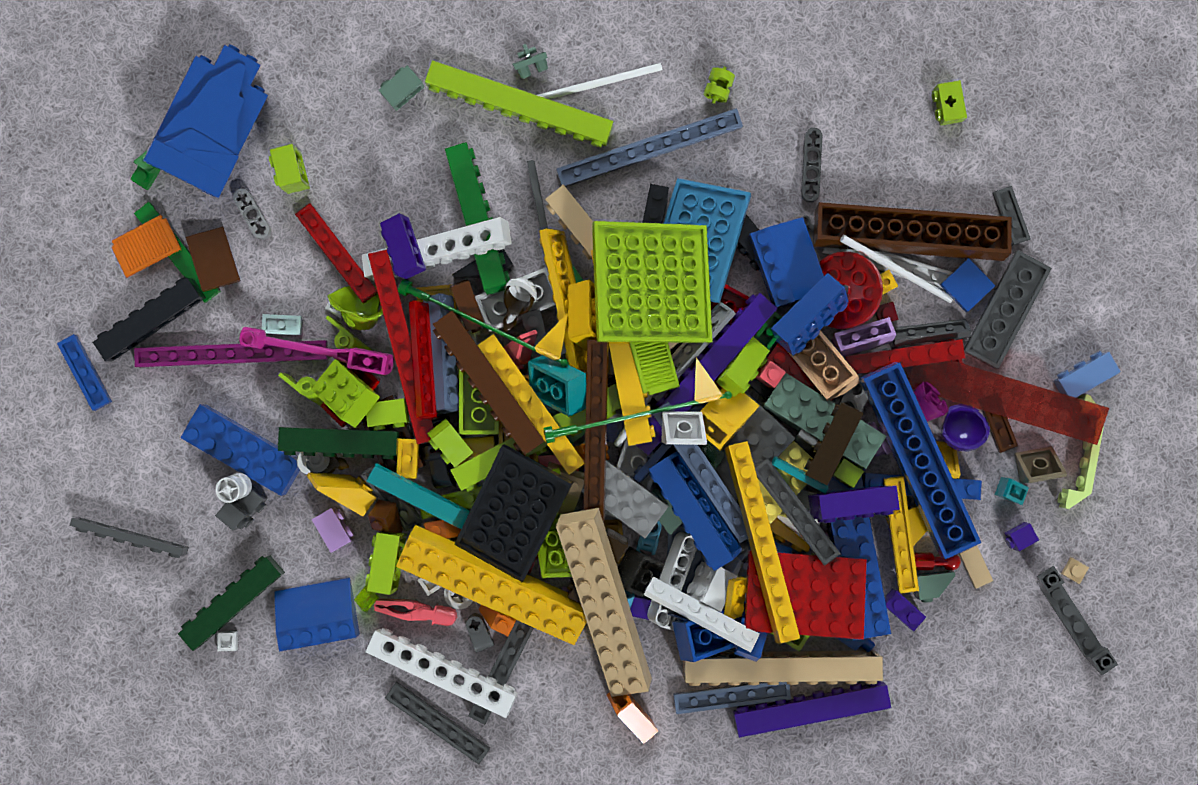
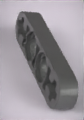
M815 127L808 129L804 136L801 196L804 201L809 203L814 202L820 194L823 135L821 130ZM814 132L818 138L814 141V146L807 147L812 144V138H809V136ZM809 151L817 153L815 161L808 159L807 153ZM814 170L816 178L813 180L808 179L806 172ZM816 183V185L812 186V192L815 195L809 198V195L805 192L809 191L810 184Z

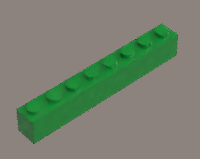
M467 142L445 148L466 226L493 219V217L489 218L488 211H491L489 202L484 200L483 194L486 193L483 182L479 183L478 177L481 176L479 167L474 165L473 159H476L473 148H469ZM491 249L486 254H474L486 294L490 295L504 291L506 284L511 279L508 270L504 271L503 264H506L503 252L499 253V250Z

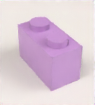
M332 507L312 519L331 553L354 540L352 528L349 525L346 526L343 521L345 519L343 512L340 509H336V507Z

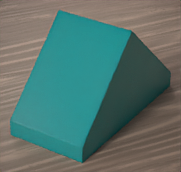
M1001 477L994 495L1023 506L1029 487L1014 479Z

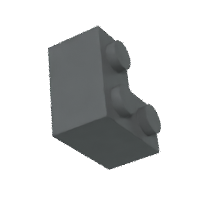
M252 486L251 492L246 497L231 503H225L215 516L232 531L243 529L244 527L247 528L254 521L252 517L255 513H260L267 504L265 502L268 498Z

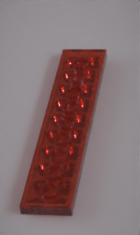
M952 360L913 366L909 376V383L912 389H916L923 382H928L939 391L940 395L938 397L1094 445L1098 444L1109 408Z

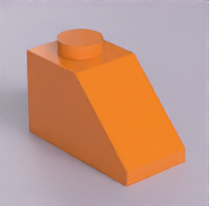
M481 605L479 611L490 628L508 637L516 620Z

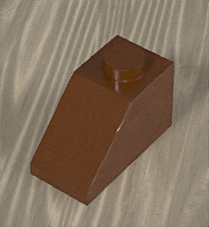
M378 500L368 515L371 528L387 533H402L403 529L396 503Z

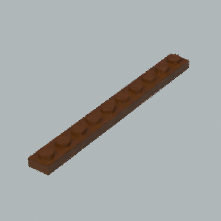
M587 340L586 424L607 420L609 342ZM607 424L587 428L585 432L584 510L599 508L604 527Z

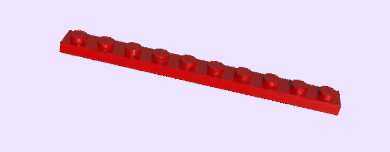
M387 249L369 253L370 266L418 445L431 440L427 433L433 429L432 420L417 417L412 343Z

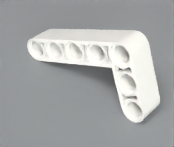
M679 532L674 537L659 579L679 591H682L697 549L691 534ZM654 600L651 601L647 613L648 619L651 622L674 631L672 622L676 618L677 620L681 619L668 615L673 610Z

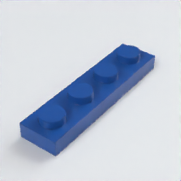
M73 334L58 342L57 345L92 411H96L111 403L112 400L78 336Z

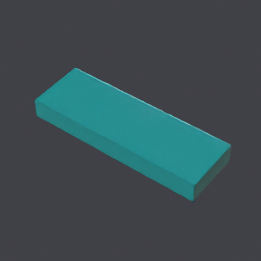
M774 456L771 462L773 466L826 494L829 488L827 485L807 476L803 470Z

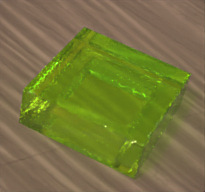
M365 585L354 601L362 611L367 613L379 597L375 592L367 591L368 586Z

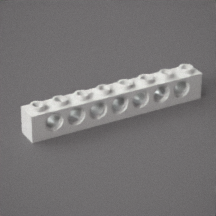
M501 217L417 240L426 269L433 268L435 264L451 263L454 259H467L473 254H486L491 249L501 250L505 246L512 244L509 223ZM369 253L363 254L364 277L375 282L368 258ZM389 256L390 262H391V266H393L392 259H391V257Z
M387 628L375 630L366 653L504 718L509 715L518 695L513 687L506 684L502 686L497 683L496 679L489 676L485 678L479 675L480 672L475 669L469 668L468 670L463 668L460 662L446 660L443 654L438 652L431 653L427 651L428 648L424 645H414L410 643V639L404 636L397 637L392 634L393 631ZM388 642L394 644V651H390L387 648ZM405 650H409L411 652V659H407L405 657ZM422 658H426L429 661V667L422 665ZM440 666L446 668L447 674L445 676L439 673ZM457 674L464 677L463 684L457 682ZM474 683L481 684V692L475 691ZM492 691L499 693V700H494L491 697Z

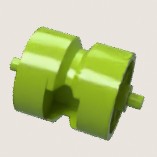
M725 66L723 68L714 67L711 69L708 78L710 83L706 84L703 93L706 98L712 100L711 103L713 104L716 101L726 103L730 94L728 88L733 85L735 75L726 70L727 67Z

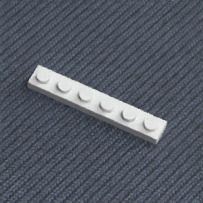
M655 577L652 578L644 593L648 598L750 653L760 633L746 629L745 625Z

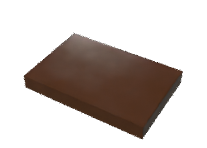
M223 226L185 237L203 292L241 281Z

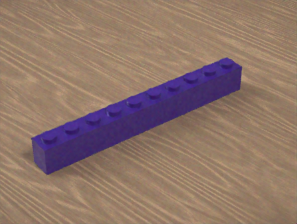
M761 293L752 294L745 302L747 306L743 310L739 309L736 312L730 325L727 323L720 331L722 334L718 339L714 338L713 342L707 346L709 349L697 357L713 381L778 309ZM696 364L692 368L688 367L681 375L683 378L679 382L680 387L669 390L670 393L666 398L663 396L655 404L657 408L666 402H669L672 406L695 401ZM691 406L677 408L674 410L687 412L691 408ZM653 415L648 419L649 424L654 425L656 437H652V442L636 444L646 455H649L662 441V428Z

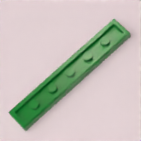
M147 202L134 213L142 224L160 215L151 202ZM173 231L181 250L168 257L184 277L194 279L201 289L190 251ZM216 288L203 292L206 297L203 302L207 303L221 292L220 289Z

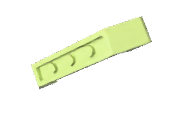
M1088 394L1080 395L1075 401L1076 414L1091 416L1086 425L1088 436L1083 442V449H1085L1084 457L1080 459L1079 467L1082 468L1081 474L1076 480L1078 490L1062 488V492L1058 494L1057 498L1061 508L1070 509L1092 494L1105 416Z

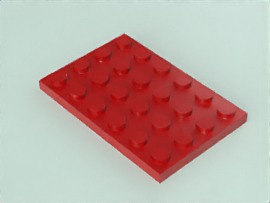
M748 551L745 626L746 629L756 632L773 633L752 551ZM778 553L799 635L864 639L867 559L836 557L824 566L816 555Z

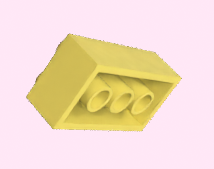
M795 441L778 457L804 472H807L804 467L808 459H813ZM775 467L796 496L807 485V483ZM758 479L769 523L771 524L782 510Z

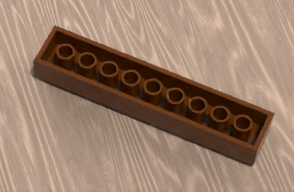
M823 202L818 203L814 212L813 247L854 250L840 242L841 237L846 235L870 250L878 252L1004 261L1012 253V217Z

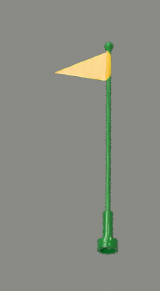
M403 279L399 284L398 293L404 296L411 294L426 302L435 303L547 358L559 362L562 367L568 365L566 359H560L568 313L534 347L431 298V295L412 287L413 283L407 279Z
M696 357L695 401L582 426L572 425L554 430L552 426L544 427L546 443L555 442L556 437L578 433V430L722 398L730 399L732 393L727 391L725 394H722Z

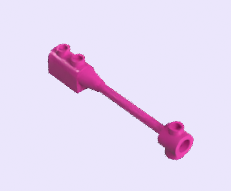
M243 327L239 337L242 346L262 349L267 344L329 356L346 363L347 368L381 375L390 374L394 364V356L392 354L360 348L334 350L267 337L265 330L251 327Z

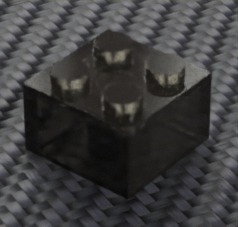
M629 546L618 566L624 589L650 599L644 593L653 577L660 579L665 564L655 557Z

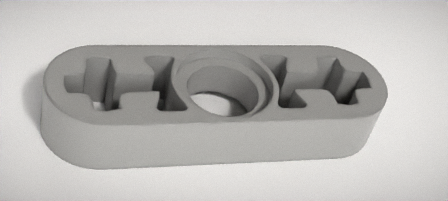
M245 189L236 190L233 200L253 235L261 240L269 238L271 227L251 193ZM240 194L247 195L245 200L249 206L246 207L244 202L239 201L241 198ZM252 209H255L257 211V217L253 220H250L248 218V212ZM259 222L261 227L266 228L264 230V235L257 233L260 230L258 226L254 223Z

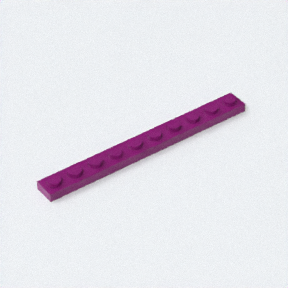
M327 340L293 341L328 348ZM241 344L134 348L135 367L137 368L328 360V356L267 344L262 349L242 346Z

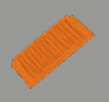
M162 215L112 240L114 246L111 247L126 278L181 250L167 218L163 219Z

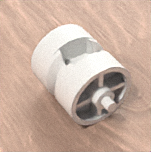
M235 473L218 481L215 489L216 495L221 501L231 503L246 497L251 492L252 483L247 475Z

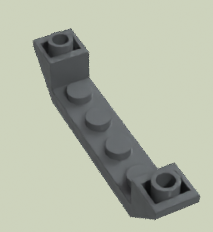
M1052 566L1039 574L1037 579L1040 590L1083 656L1100 675H1104L1118 666L1108 648L1101 646L1062 586L1065 582L1056 568Z

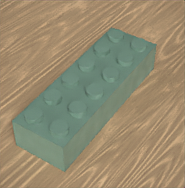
M785 373L763 408L798 432L802 429L822 442L825 436L822 431L827 422L831 424L834 418L831 413L836 404L830 400L827 401L824 396ZM860 420L841 459L848 460L864 471L887 436Z

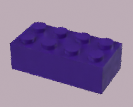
M883 485L808 495L811 516L817 519L818 522L823 523L836 522L835 518L837 520H853L855 515L862 518L874 517V513L875 515H891L893 510H900L897 486Z

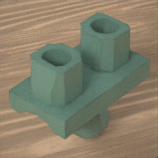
M526 44L522 45L524 51L517 53L519 59L525 56L526 59L513 63L514 69L518 71L522 79L531 76L528 67L530 64L535 63L538 72L548 69L546 52L531 56L530 54L537 52L534 46L528 49Z

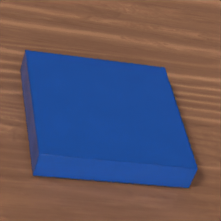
M969 258L940 284L965 312L970 311L995 287L993 282Z

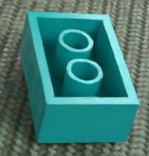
M543 355L528 361L529 385L542 403L568 417L586 409V373L570 365L562 367L559 362Z

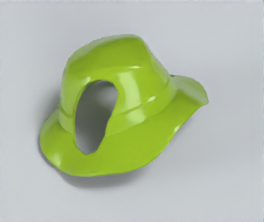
M350 286L340 288L327 296L331 306L341 312L344 321L352 329H372L376 325L378 318L383 315L382 308L378 312L380 303L378 294L364 304Z

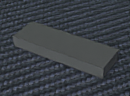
M1012 186L994 191L992 194L1000 216L1012 217V246L1030 240L1031 238Z

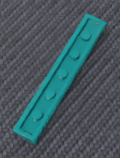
M377 463L366 482L459 529H462L470 513L466 508Z

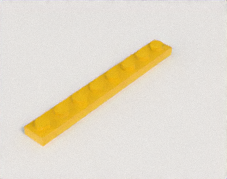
M494 334L477 346L546 442L543 428L552 426L554 430L560 427ZM566 436L556 437L555 442L547 443L568 474H571L585 464Z

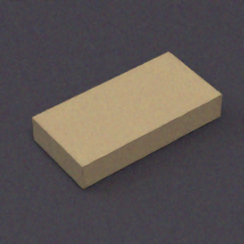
M977 545L958 553L975 589L993 581Z

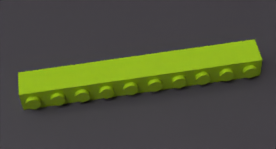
M433 60L425 79L426 86L434 93L445 92L447 93L446 96L452 99L459 97L465 99L464 102L470 105L477 103L483 105L482 108L485 110L493 111L495 109L501 111L500 114L511 118L513 115L519 117L518 120L529 124L531 121L537 123L536 126L545 130L548 127L555 129L554 132L559 135L565 136L567 133L573 135L572 138L577 141L583 142L584 139L591 141V145L595 147L607 146L614 121Z
M617 384L608 387L607 419L616 415L615 410L621 408ZM586 409L570 417L560 412L553 416V419L560 428L572 425H586ZM578 430V433L570 434L571 437L582 433V430ZM510 438L451 469L460 490L466 489L469 492L478 487L477 482L485 481L501 446L505 444L516 450L513 446L515 440ZM545 440L525 456L529 457L533 453H536L538 456L547 451L546 446L548 445Z

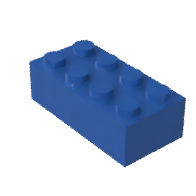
M827 273L771 328L776 341L792 356L802 352L807 342L815 339L819 335L820 330L824 326H828L838 312L846 309L849 301L845 287Z
M725 605L723 607L722 612H720L722 614H724ZM745 610L743 611V614H742V617H744V618H745ZM742 617L735 618L733 620L740 623ZM678 619L672 622L680 660L696 662L733 648L732 642L691 620Z

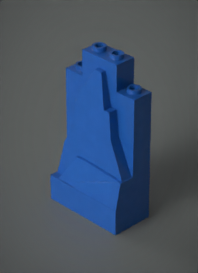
M230 44L229 46H223L214 65L211 64L210 59L203 55L194 57L142 160L215 198H219L238 160V155L268 97L264 93L265 90L257 85L251 86L261 66L257 63L258 60L247 54V56L240 54V50Z

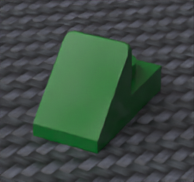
M145 151L134 160L133 163L138 165L130 180L145 190H149L161 170L142 161L147 152Z

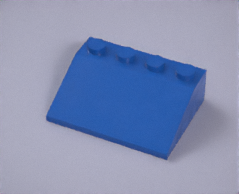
M803 217L749 234L748 239L771 303L777 308L800 300L824 277Z
M350 578L274 591L276 636L279 652L352 639L360 635Z

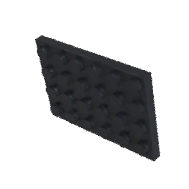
M503 444L454 545L523 582L574 482Z

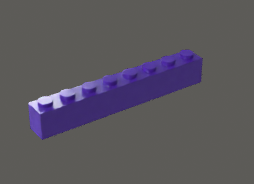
M877 681V684L863 686L861 683L852 684L847 689L835 687L831 689V692L826 693L824 691H815L811 696L806 697L804 694L793 696L794 699L777 700L775 703L770 704L759 703L749 708L748 705L738 706L737 710H733L737 735L740 738L890 709L892 707L887 685L884 682Z

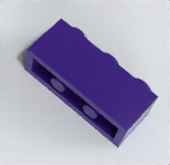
M398 213L381 222V235L386 241L387 253L392 259L394 273L399 277L409 279L425 271L426 267L409 217Z

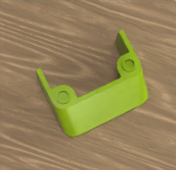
M327 315L326 319L340 330L334 339L335 346L338 349L360 348L373 351L335 318ZM280 372L279 377L301 395L321 407L323 401L311 390L317 382L315 379L303 377L297 382L289 374Z

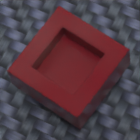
M894 302L879 305L875 312L877 320L889 317L891 322L899 320Z

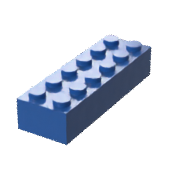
M200 404L180 437L280 496L287 494L300 471L295 455H284V451H278L276 444L208 405Z
M676 451L649 469L652 480L658 483L663 497L669 500L674 514L680 517L683 522V528L694 539L695 547L701 550L705 556L706 564L715 571L734 560L743 549L679 453Z

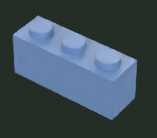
M1096 352L1090 356L1091 360L1086 363L1083 360L1075 364V369L1070 372L1065 370L1057 375L1058 378L1053 382L1064 401L1073 400L1121 372L1110 352Z

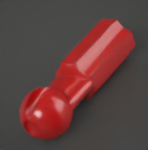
M931 552L914 553L916 570H933L935 566H943L947 570L953 571L961 564L958 554L944 559L942 557H934Z

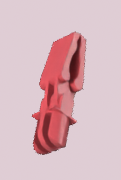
M379 598L374 604V611L407 621L432 620V625L451 626L457 619V611L452 607L436 604L435 608H432L430 605L411 599ZM401 605L411 611L401 612L390 606Z

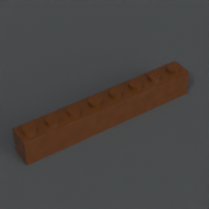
M450 311L433 323L435 329L432 331L439 340L443 339L447 345L444 348L450 356L454 355L457 358L458 362H456V365L462 373L466 371L469 375L467 381L472 388L475 389L477 387L481 392L478 396L484 405L489 404L493 409L490 413L496 421L500 420L503 423L504 427L501 429L508 438L512 436L515 440L513 444L515 449L526 455L542 444L544 439L455 313Z

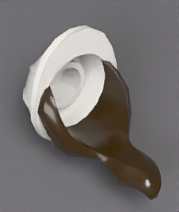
M511 279L505 286L503 302L507 309V314L503 319L504 332L512 329L517 322V317L527 313L536 302V289L534 284L528 279Z
M300 452L296 460L298 468L305 474H308V472L331 474L336 469L342 471L349 468L347 461L344 458L338 457L336 453L335 457H324L323 453L315 452V456H303V452Z

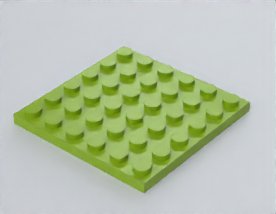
M592 222L597 342H713L707 225Z

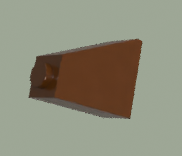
M466 279L449 285L458 310L484 322L469 280ZM461 316L467 331L475 333L482 330L481 325Z

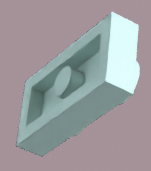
M262 314V330H265L266 334L302 336V316Z

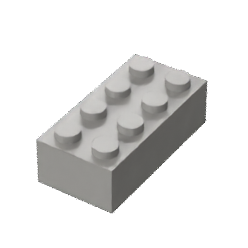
M606 459L605 509L646 538L669 505Z

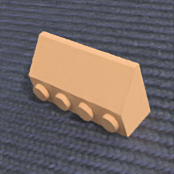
M821 330L815 339H811L806 343V347L802 352L796 353L794 356L790 354L827 401L844 395L860 383L857 373Z

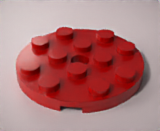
M836 252L828 255L819 262L824 276L829 273L841 285L848 286L847 297L849 301L846 309L838 312L828 326L837 329L856 328L867 322L875 314L881 303L883 295L881 275L876 266L868 258L860 254Z

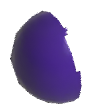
M958 404L949 407L941 428V437L947 445L955 450L965 452L976 450L982 446L990 435V426H988L986 418L978 409L971 405Z

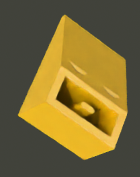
M724 388L720 390L722 394L727 392ZM741 392L730 399L722 398L708 402L700 411L703 414L706 439L722 451L760 405Z

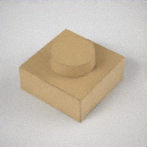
M1070 557L1061 574L1080 584L1089 567Z

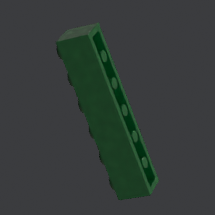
M279 427L278 451H284V455H296V452H303V456H315V452L323 453L324 457H335V453H343V457L355 458V454H362V458H374V455H382V459H394V455H398L400 432Z
M271 555L267 557L261 556L254 562L256 565L251 570L249 568L239 575L241 579L238 582H231L225 588L226 592L223 595H216L210 601L212 604L208 608L204 606L196 613L197 617L193 621L189 619L181 626L182 630L178 635L192 651L201 647L285 573Z

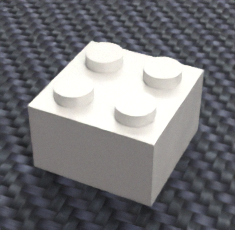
M701 562L695 570L693 581L687 587V595L722 612L726 602L728 579L737 578V575L722 567L714 571L705 562Z

